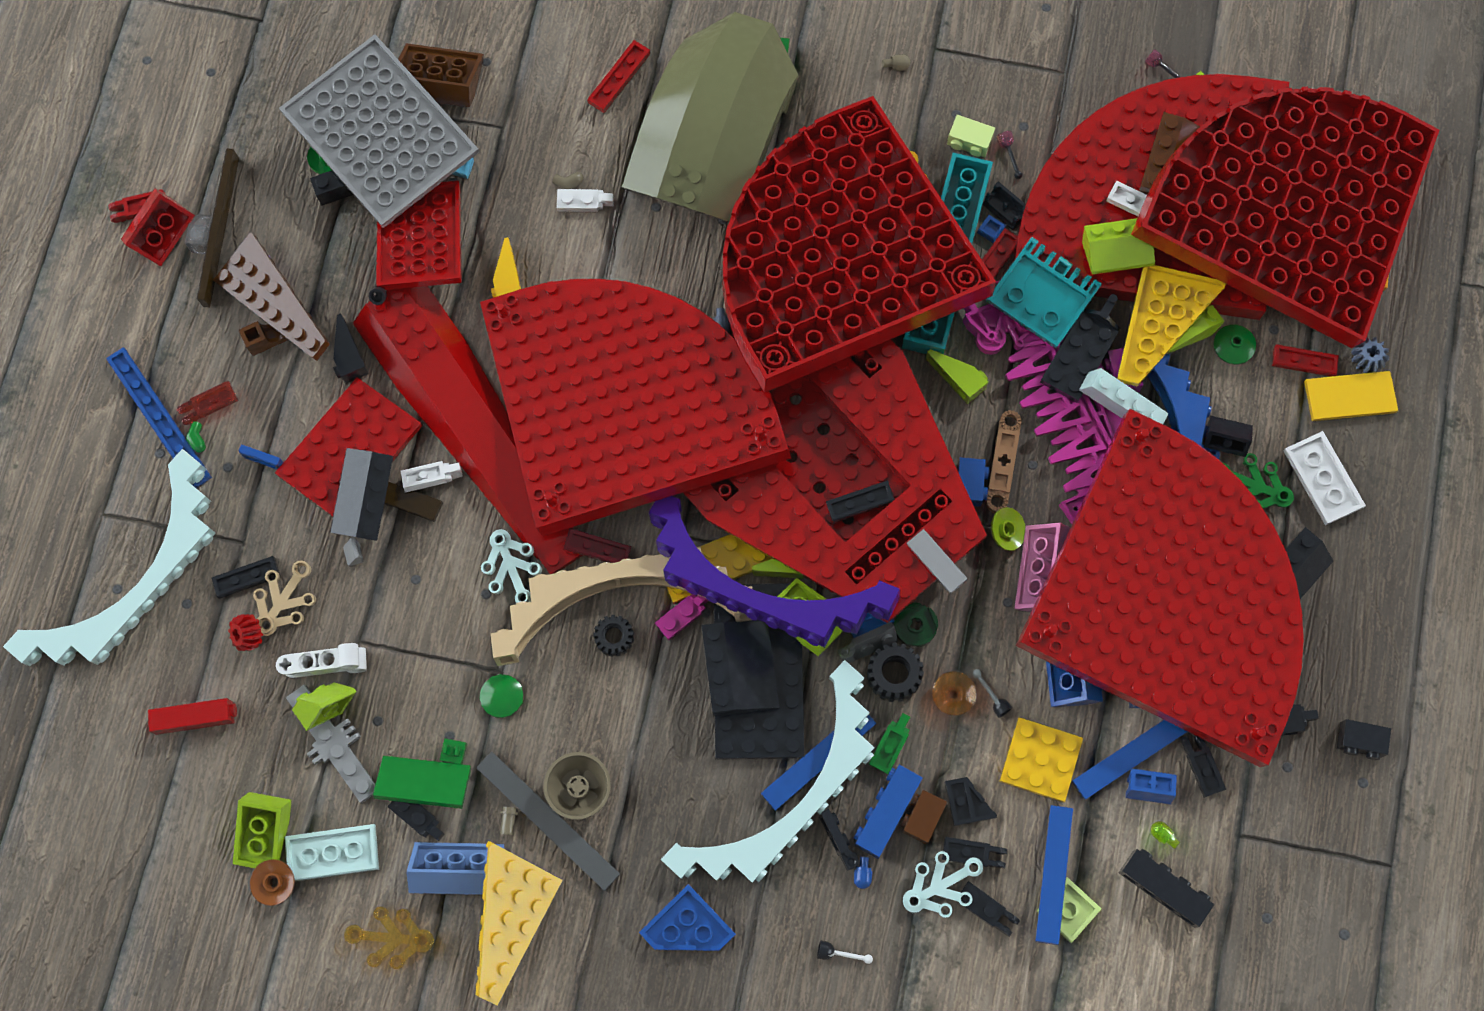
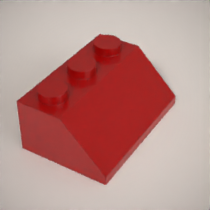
M154 188L121 240L129 248L162 266L195 215L169 196Z

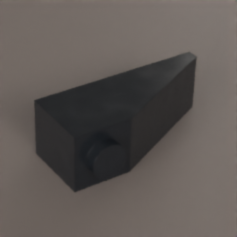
M340 313L337 315L333 356L336 366L333 369L337 378H342L347 384L357 377L360 378L369 373L349 327Z

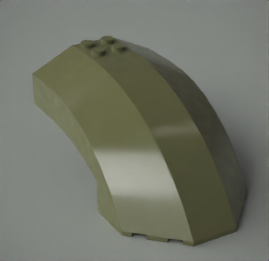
M734 12L686 38L680 44L669 61L646 111L622 184L623 188L730 222L733 207L739 199L745 183L749 178L751 179L757 166H761L764 162L781 114H786L799 76L773 23Z

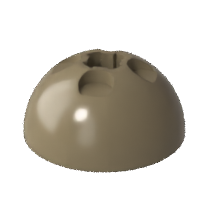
M572 752L561 756L552 763L545 775L544 795L549 806L557 814L568 819L580 820L595 815L603 808L610 795L611 781L606 767L598 758L588 753Z

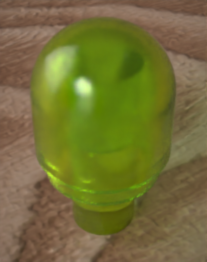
M1157 821L1152 824L1151 834L1160 843L1165 844L1167 842L1174 849L1180 844L1172 836L1174 834L1173 829L1166 823Z

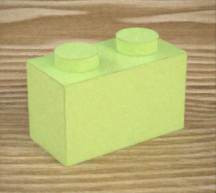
M956 115L948 136L947 145L955 150H964L970 152L973 156L985 158L994 136L995 127Z

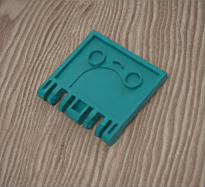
M1031 237L995 287L993 296L987 298L986 301L1054 348H1057L1102 283L1095 279L1088 290L1085 291L1084 288L1092 277L1087 275L1082 280L1080 286L1076 285L1073 281L1078 277L1081 270L1076 268L1069 279H1067L1065 276L1073 264L1060 256L1051 268L1049 265L1057 253L1052 251L1046 261L1042 262L1038 257L1042 255L1046 246L1041 244L1034 255H1032L1031 253L1039 241Z

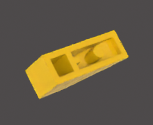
M508 237L504 238L493 278L494 288H491L493 298L521 289Z

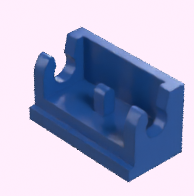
M1131 768L1127 778L1129 785L1126 790V798L1171 804L1176 797L1177 775Z

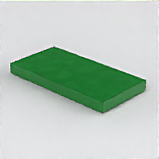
M383 756L373 797L374 799L462 809L471 773V765Z

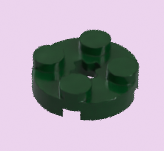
M910 603L895 617L894 627L897 637L908 647L927 645L935 637L938 628V619L935 612L931 608L921 605V603ZM916 619L917 622L922 623L919 630L910 627L912 620Z

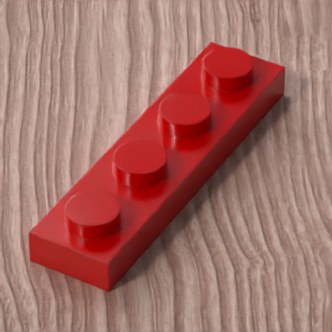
M633 40L587 99L588 104L605 113L651 54L650 49Z

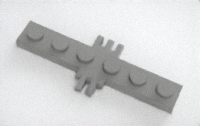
M302 685L287 696L286 699L294 707L297 702L296 699L301 694L306 692L310 694L311 692L305 685ZM346 719L336 727L331 720H328L310 729L309 731L316 742L312 744L313 749L307 755L309 758H312L318 754L312 760L313 764L317 765L321 761L324 763L331 761L360 803L373 796L376 783L349 747L361 737L359 733H355L351 737L349 736L356 730L354 726H350L346 730L344 729L351 723L350 720Z

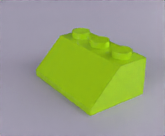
M1138 218L1084 226L1082 244L1091 274L1155 266L1154 247L1131 235Z

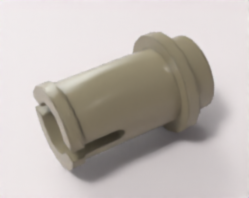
M503 807V811H500V814H502L500 834L514 835L515 816L518 813L516 808Z

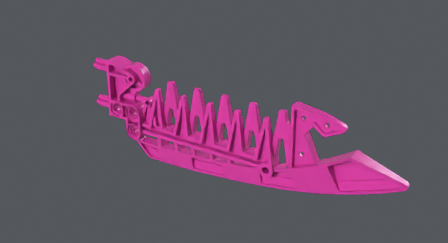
M972 304L963 308L966 312L963 323L966 329L976 337V346L981 352L989 355L997 354L1002 350L1006 342L1005 333H1010L1015 342L1014 349L1018 352L1009 357L1008 361L1009 363L1024 362L1005 375L1008 381L1037 375L1022 385L1024 391L1035 388L1039 389L1020 401L1021 408L1024 409L1053 402L1036 413L1038 418L1055 415L1034 429L1036 437L1068 429L1051 440L1052 446L1069 444L1051 455L1048 460L1050 464L1081 458L1066 468L1065 471L1067 474L1084 472L1063 485L1065 493L1076 490L1078 495L1059 504L1070 523L1073 524L1094 478L1091 475L1098 471L1122 418L1093 400L1098 410L1096 412L1090 401L1092 398L1084 393L1078 403L1058 392L1048 394L1047 392L1051 388L1040 383L1051 363L1034 367L1033 364L1045 356H1048L1052 362L1066 336L1058 347L1054 348L991 304L977 308L976 304ZM1100 363V365H1099V367H1098L1097 369H1099V368H1102V369H1103L1101 363ZM1076 410L1080 416L1078 419L1062 421L1064 417ZM1089 438L1092 439L1095 445L1081 450L1076 449L1078 445Z

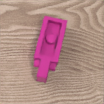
M691 594L657 620L655 625L669 641L702 615V612L706 609L704 604L708 600L702 596Z

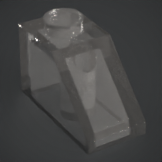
M198 214L188 224L185 244L192 253L205 254L213 215Z

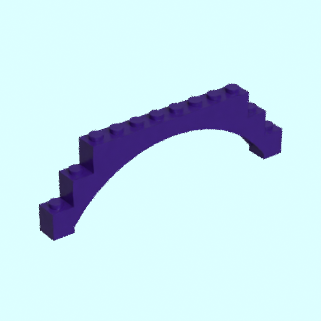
M670 496L657 500L649 511L651 523L655 527L662 529L656 540L657 550L661 555L670 557L663 569L664 578L668 584L674 587H682L693 595L698 594L706 597L712 603L725 605L733 612L739 611L744 613L752 620L758 619L763 621L771 628L782 629L792 637H801L811 645H820L825 648L836 626L844 632L857 634L867 613H870L877 619L889 621L899 601L900 589L880 580L876 586L864 591L826 600L786 599L755 591L732 580L719 571L699 551L687 533L680 513L682 508L680 499Z

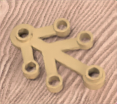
M297 561L293 564V576L281 594L278 585L279 573L269 570L265 574L273 602V607L269 613L265 602L268 597L267 591L261 588L254 591L253 598L257 602L259 611L257 619L262 627L261 632L263 636L272 635L279 626L292 623L299 625L304 621V615L298 611L292 612L290 616L277 618L281 610L302 605L313 606L316 603V597L311 593H305L302 597L289 599L301 579L310 575L311 566L309 563ZM301 566L306 567V572L304 574H301L299 572V568ZM271 573H275L276 578L273 581L269 579V575ZM260 591L264 593L262 599L257 598V593ZM307 596L312 597V602L309 604L305 601ZM296 614L300 615V620L298 622H295L293 620V617ZM265 621H269L270 627L268 629H265L263 627Z

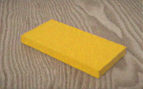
M1390 371L1312 378L1304 381L1312 421L1398 412Z

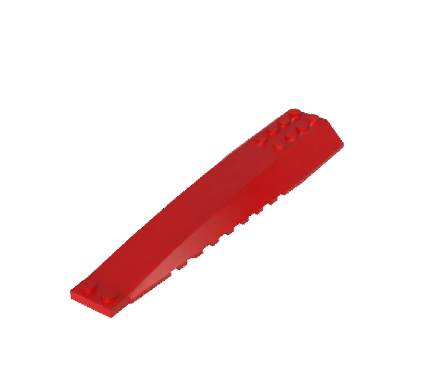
M429 287L387 290V298L382 304L375 305L371 301L366 303L353 321V325L398 391L414 408L448 452L460 463L462 469H464L498 513L505 519L521 541L529 543L534 547L533 555L535 558L541 561L549 574H555L582 557L583 555L563 550L569 528L542 536L537 530L508 413L468 343Z

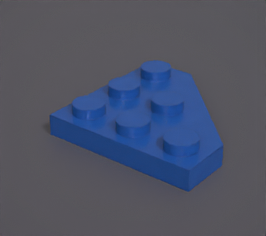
M689 884L639 932L654 950L720 951L736 935Z

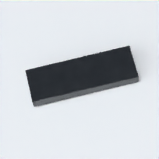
M887 480L828 500L826 504L832 522L835 523L888 505L895 499Z
M271 556L211 577L217 598L221 599L266 583L265 574L269 570L277 571L280 575L275 557ZM275 573L269 575L270 580L276 578Z

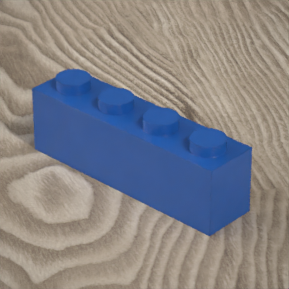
M900 764L897 769H891L886 780L890 781L886 789L881 787L875 798L879 802L875 809L870 807L864 818L868 822L864 828L859 827L854 836V839L857 840L855 843L856 847L879 859L923 777Z

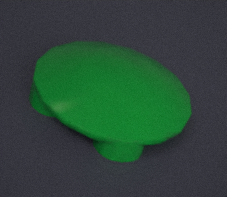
M499 674L492 676L484 683L480 691L482 707L495 718L511 716L522 706L524 701L522 686L510 675Z

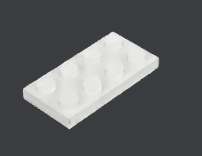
M1323 431L1283 450L1325 526L1366 506Z

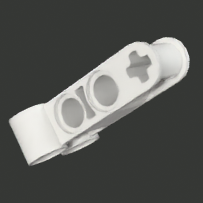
M345 643L333 649L287 654L278 658L276 669L279 673L285 674L290 678L344 671L361 673L367 671L366 648L358 647L356 643ZM334 656V662L329 666V659ZM313 659V665L308 668V662Z

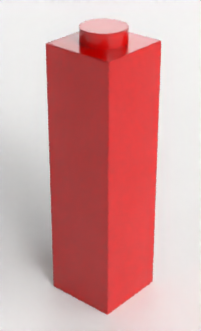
M224 698L149 709V732L159 735L234 724V717L237 716V707L235 703L233 704V701Z

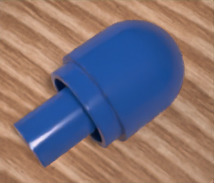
M860 856V865L854 870V883L860 889L868 888L872 882L873 871H871L872 868L868 867L869 857Z

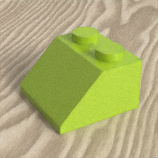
M335 682L327 686L323 684L310 694L307 692L301 694L296 699L297 702L292 711L307 731L341 715L357 691L352 687Z

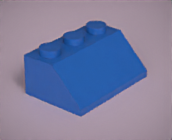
M1046 661L1051 707L1081 706L1103 702L1101 688Z

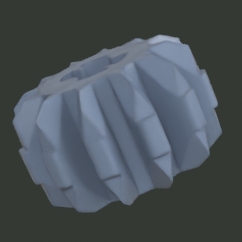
M1367 337L1365 342L1352 349L1351 354L1354 357L1351 362L1358 363L1356 369L1363 367L1364 373H1367L1369 370L1372 373L1377 372L1378 369H1383L1385 362L1389 360V356L1386 355L1389 352V348L1382 347L1384 341L1377 343L1376 337L1372 340Z

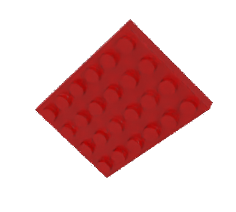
M459 181L441 182L384 228L377 222V287L391 290L462 283Z
M357 377L277 469L275 474L333 517L346 448L391 455L394 461L423 425Z

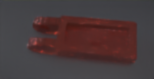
M226 381L190 398L189 401L178 406L176 409L178 414H184L194 408L195 412L182 418L183 425H189L239 400L231 383Z

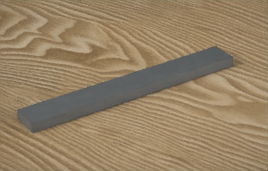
M493 752L476 767L604 891L620 876L617 870Z

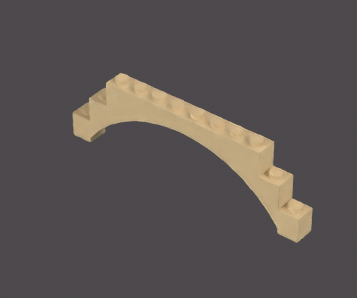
M661 554L654 556L644 555L637 559L627 558L615 563L605 562L594 567L583 566L572 571L561 570L550 575H536L533 578H529L531 602L522 601L510 606L512 630L501 629L496 633H491L493 658L497 666L518 663L519 656L528 642L545 624L569 606L597 593L636 585H658L687 590L679 586H671L665 581L663 569L670 557L668 558ZM715 566L719 571L728 576L726 566ZM715 603L733 615L736 622L752 620L744 613L739 611L733 612L725 605Z

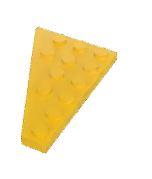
M1157 265L1143 267L1117 379L1124 384L1137 387L1221 293L1226 284L1217 279Z
M488 841L486 844L488 848L487 864H485L484 868L485 879L482 896L484 900L483 915H481L482 929L479 937L480 962L479 967H477L478 981L476 983L475 995L498 1006L563 880Z

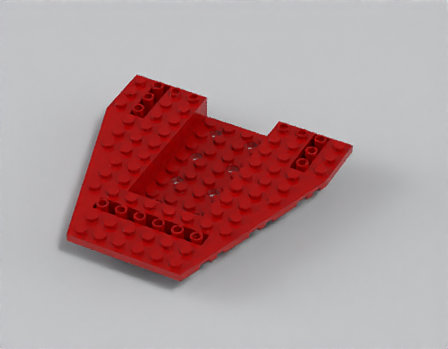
M891 339L779 386L770 393L780 419L789 452L795 453L798 456L795 462L790 463L785 460L683 492L709 523L718 526L730 535H734L746 544L778 560L790 569H794L806 578L841 597L874 587L878 584L879 580L899 588V601L889 621L880 619L886 623H889L937 581L936 577L907 546L908 541L924 529L952 562L956 564L987 537L903 351ZM794 395H799L802 398V401L797 405L790 402L791 397ZM826 425L830 428V431L826 435H821L818 433V428ZM848 456H856L858 462L851 466L846 463V458ZM888 480L895 499L888 505L853 516L854 522L850 525L844 524L842 520L835 523L832 522L826 501ZM822 483L826 486V489L823 493L819 494L814 491V486Z

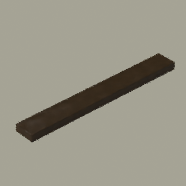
M227 148L225 151L196 298L203 307L210 308L215 281L213 279L217 275L239 157L234 149Z

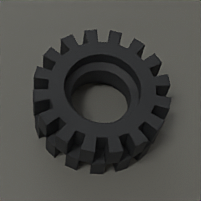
M605 616L604 620L600 619L598 626L594 628V641L603 654H608L611 657L613 655L620 656L621 653L625 654L627 649L632 647L634 632L631 624H629L627 619H623L622 616ZM618 628L621 630L622 639L618 643L612 644L606 640V632L609 629Z

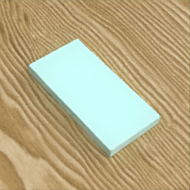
M375 824L285 836L286 863L293 871L295 881L379 870Z

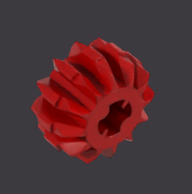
M253 614L238 615L229 622L230 629L228 631L230 639H232V645L236 646L238 651H251L258 648L259 644L262 643V627L259 625V620L255 619Z

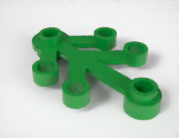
M1248 453L1243 458V464L1248 468L1252 479L1230 470V467L1223 463L1249 488L1248 490L1254 496L1261 493L1270 496L1261 501L1257 500L1263 509L1272 505L1285 508L1293 502V492L1288 487L1282 486L1276 473L1278 470L1276 463L1268 462L1263 467V472L1269 476L1273 488L1265 484L1256 465L1257 457L1255 454ZM1247 458H1252L1253 463H1248ZM1267 466H1271L1274 471H1268ZM1280 493L1285 494L1286 499H1282Z

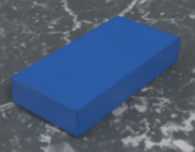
M242 444L238 450L245 459L276 470L283 464L279 457Z

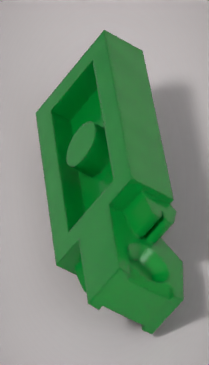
M902 713L897 723L892 721L888 725L874 756L869 762L870 766L887 775L889 774L909 736L910 729L906 728L910 716Z

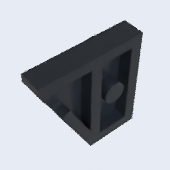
M968 777L944 782L954 826L997 818V814L985 802L983 796L977 792Z

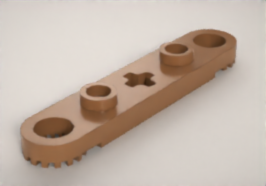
M1011 410L1004 412L999 421L986 500L988 510L993 513L1007 507L1021 428L1020 415ZM1013 417L1016 420V425L1011 427L1006 425L1005 418ZM1002 457H1006V461L1010 463H1006L1005 466H1001V462L998 460H1001ZM999 497L1002 499L1003 505L994 507L991 499Z

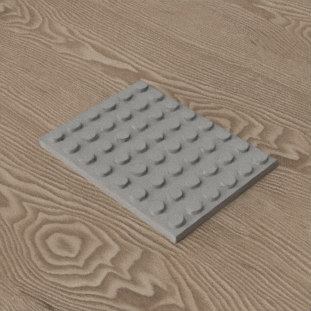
M376 34L279 107L280 112L383 228L479 153L476 145Z

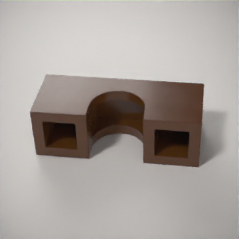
M258 321L239 329L244 344L252 356L289 340L270 324L261 325Z

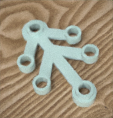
M503 529L494 531L490 536L492 550L488 560L482 563L481 571L487 575H492L496 570L495 563L500 553L503 561L495 580L489 584L490 592L500 594L503 591V583L509 572L517 592L515 595L516 603L522 602L520 600L522 594L526 595L525 602H531L530 591L525 590L517 568L528 571L529 574L536 576L541 574L542 567L536 562L529 563L513 557L509 548L520 551L525 557H530L534 553V547L529 543L522 544L511 540L510 534ZM502 536V542L497 543V538ZM529 546L530 551L528 553H524V548ZM490 564L491 570L486 572L485 568ZM533 566L538 567V570L535 573H532ZM495 584L499 585L497 591L493 590V586Z
M945 851L938 852L935 856L936 866L931 885L923 891L924 877L929 873V866L925 862L917 864L915 868L917 874L913 889L907 891L903 896L904 907L910 912H919L924 908L937 912L946 918L952 914V906L948 903L938 904L927 900L928 898L938 895L958 901L962 906H969L972 903V895L969 892L961 893L947 889V887L969 875L973 877L980 875L983 870V864L980 859L975 857L969 858L965 863V867L942 879L945 865L949 861V855ZM940 854H944L947 857V860L943 863L938 860ZM976 863L978 870L975 872L971 871L969 865ZM920 865L926 866L927 872L921 874L918 871V867ZM963 895H968L970 897V901L968 903H963L961 901V897ZM911 897L918 898L919 902L917 905L910 903ZM943 906L949 907L950 912L948 914L941 912Z

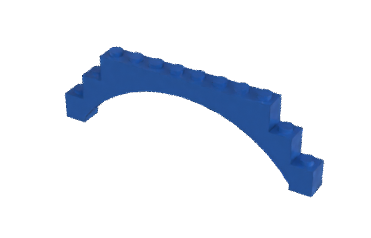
M1166 354L1147 377L1159 394L1168 413L1167 416L1171 429L1204 448L1202 439L1208 430V425H1205L1206 418L1209 417L1212 408L1209 406L1210 397L1189 392L1191 380H1188L1190 372L1168 366L1170 354Z

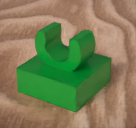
M444 738L439 760L463 765L467 743Z

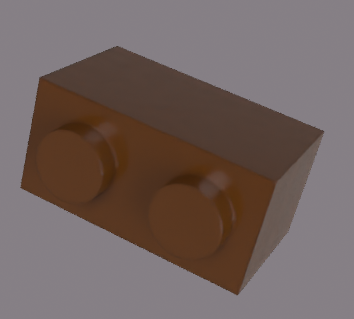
M922 790L920 795L916 793L911 802V806L914 809L911 815L906 813L901 823V826L904 827L902 833L927 845L947 801L925 790Z

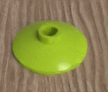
M1013 508L999 509L994 514L991 522V532L996 544L1007 551L1015 550L1022 545L1026 528L1022 516Z

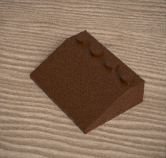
M405 44L398 60L437 103L459 107L471 106L475 97L484 54Z
M1166 112L1163 113L1140 185V192L1148 194L1156 176L1169 157L1191 134L1200 128L1199 125L1184 117Z

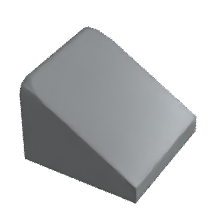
M354 537L350 538L343 547L347 565L353 566L363 563L364 560L359 542Z

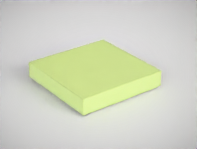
M1066 877L1060 934L1072 943L1100 912L1101 908Z

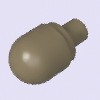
M897 54L891 56L890 59H883L882 67H891V70L904 71L909 68L911 61L907 55Z

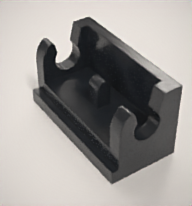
M999 181L994 185L992 192L986 194L982 204L1011 230H1014L1020 224L1026 206L1024 202Z

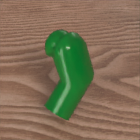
M194 421L188 431L186 440L193 450L197 453H202L206 449L205 442L199 434L202 424Z

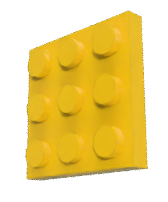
M1018 717L999 782L1064 803L1083 738Z

